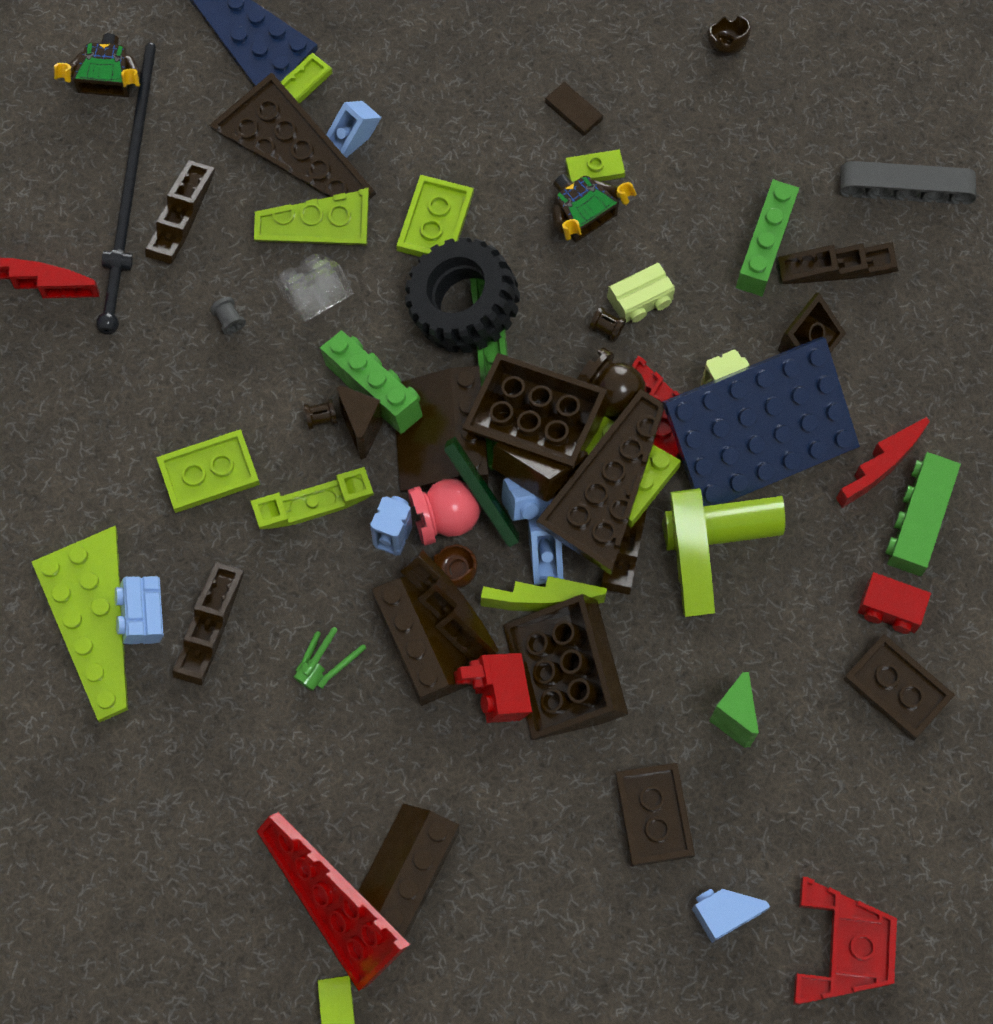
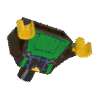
M106 33L103 35L102 43L89 42L86 44L84 51L80 52L69 64H55L54 79L65 78V82L70 83L71 78H73L78 93L129 97V84H135L136 87L140 86L139 78L141 77V71L134 58L127 55L126 48L123 45H118L119 38L114 34Z
M566 174L560 175L553 183L554 187L559 191L555 195L554 207L552 208L553 227L562 233L567 241L571 240L572 237L575 243L617 216L620 200L622 204L627 205L629 203L628 196L635 197L637 195L633 184L625 182L619 186H613L598 180H592L589 176H583L573 183Z

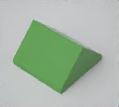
M743 672L717 704L709 720L744 748L751 747L759 733L749 672Z

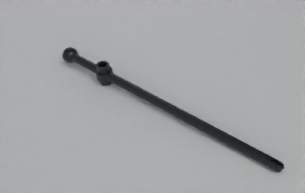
M152 42L147 43L145 46L114 248L112 251L104 250L102 255V267L110 268L104 311L96 320V327L103 334H112L118 329L119 320L115 316L121 272L123 270L131 271L133 254L125 253V245L156 46Z

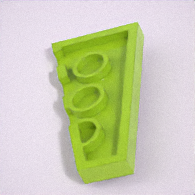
M369 188L346 194H336L332 197L318 200L312 199L304 203L256 211L254 241L367 245Z

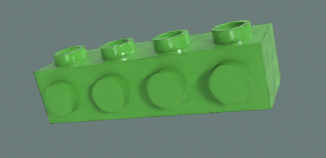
M341 330L320 347L326 366L349 388L380 400L382 418L400 434L404 433L423 417L419 404L420 396L412 387L406 388L393 370L387 371L382 367L381 361L374 353L368 354L363 350L362 344L356 337H349Z

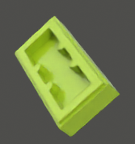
M311 53L281 83L300 104L333 73L332 67L314 53Z
M620 149L568 157L565 160L568 176L573 183L583 176H589L592 180L598 181L625 178V169Z

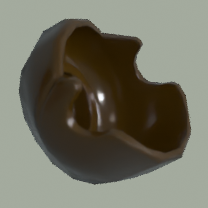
M740 15L734 21L728 20L726 16L722 17L708 29L707 36L711 47L725 54L740 52L749 40L750 23Z

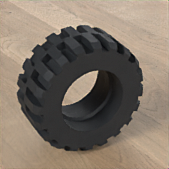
M461 237L457 242L453 238L445 240L444 245L438 246L436 244L431 247L429 254H423L418 259V266L412 267L409 273L412 279L407 280L405 285V291L407 292L405 304L409 309L408 313L411 319L435 346L439 348L445 347L447 351L454 353L458 352L459 348L463 353L472 352L474 347H478L481 350L488 347L487 343L494 340L496 342L502 337L500 333L503 330L508 331L512 325L510 318H515L519 309L516 305L520 301V292L517 289L519 285L504 257L492 245H487L485 241L480 239H474V242H472L470 237ZM467 278L485 280L480 298L471 307L457 313L441 311L443 297L455 283Z

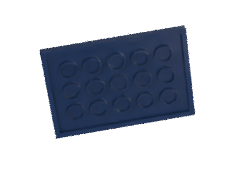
M824 337L802 344L662 402L691 488L701 489L703 506L727 503L860 447L832 356Z

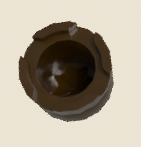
M603 347L598 350V354L601 356L596 362L589 360L577 380L607 389L609 407L605 417L616 420L640 389L646 392V384L642 375L633 366L623 362L613 363L614 354Z

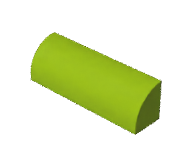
M783 496L703 506L708 545L781 536L785 531ZM665 511L662 527L667 551L675 550L672 511Z

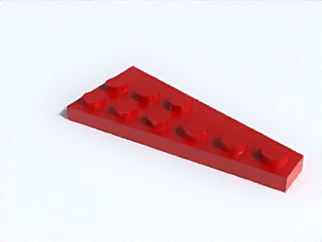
M279 812L270 815L257 830V833L357 990L360 991L366 988L410 944Z

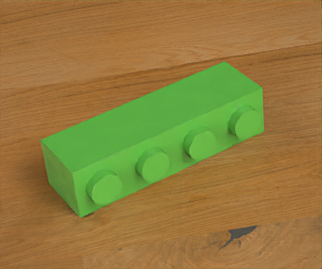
M772 180L736 285L737 289L763 297L799 187Z
M926 452L922 461L916 460L911 472V476L915 477L913 486H907L902 502L907 503L905 511H899L894 524V528L898 529L896 538H890L885 554L890 555L887 565L920 577L923 575L928 567L961 463Z

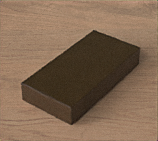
M563 82L545 98V103L582 136H585L603 120V115L566 82Z

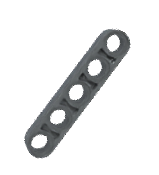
M849 161L840 167V194L844 197L853 195L856 198L877 199L878 196L880 199L904 201V198H908V201L932 202V200H935V203L959 204V202H963L964 205H968L976 200V173L974 170L967 168Z

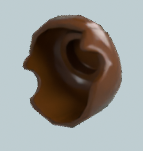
M454 544L446 546L438 554L434 555V562L445 572L457 588L465 587L474 579L477 573L478 562L476 555L468 547Z

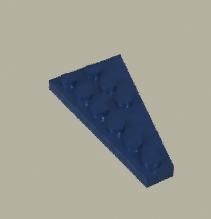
M190 0L201 13L208 26L215 32L217 38L237 65L246 74L253 87L270 73H273L281 82L311 53H315L318 50L315 42L252 0Z

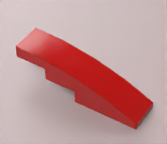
M0 258V279H10L14 289H38L43 299L100 297V291L94 279L69 269L36 261Z
M927 417L877 443L872 453L875 458L860 465L854 475L857 480L841 488L836 499L842 508L869 492L901 463L930 422Z

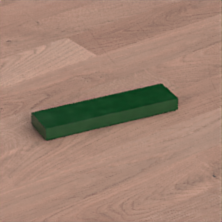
M454 436L446 441L445 453L506 545L511 547L518 543L519 532L457 438Z

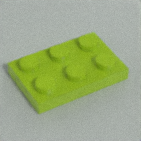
M420 175L396 245L397 251L421 257L423 254H429L431 252L430 248L436 244L438 246L444 245L445 240L453 238L455 242L459 241L473 198L474 188Z
M241 429L156 457L175 513L260 485Z

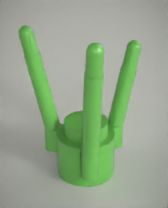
M333 627L314 657L310 659L321 636V633L317 631L301 663L295 671L297 673L293 678L311 691H314L317 686L323 689L326 683L366 649V646L364 644L323 676L322 673L325 669L318 662L335 636L337 628Z

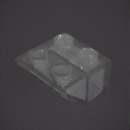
M313 254L303 261L304 264L297 268L284 270L280 273V277L273 281L297 317L305 322L354 294L340 264L323 254Z

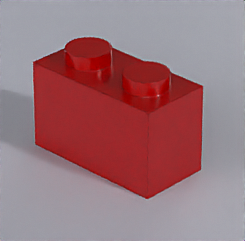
M873 572L867 582L857 613L864 615V619L869 622L890 624L899 633L909 634L912 632L915 634L922 624L931 593Z

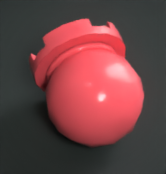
M443 479L433 484L427 493L422 492L420 486L408 490L411 508L415 507L416 513L420 517V520L416 521L415 524L424 546L436 543L435 536L437 534L445 537L461 536L472 530L479 520L481 505L467 484L462 480Z

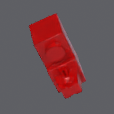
M522 653L481 655L477 660L470 661L469 666L459 667L457 671H454L455 684H473L476 694H482L481 710L485 713L487 723L520 721L532 713Z

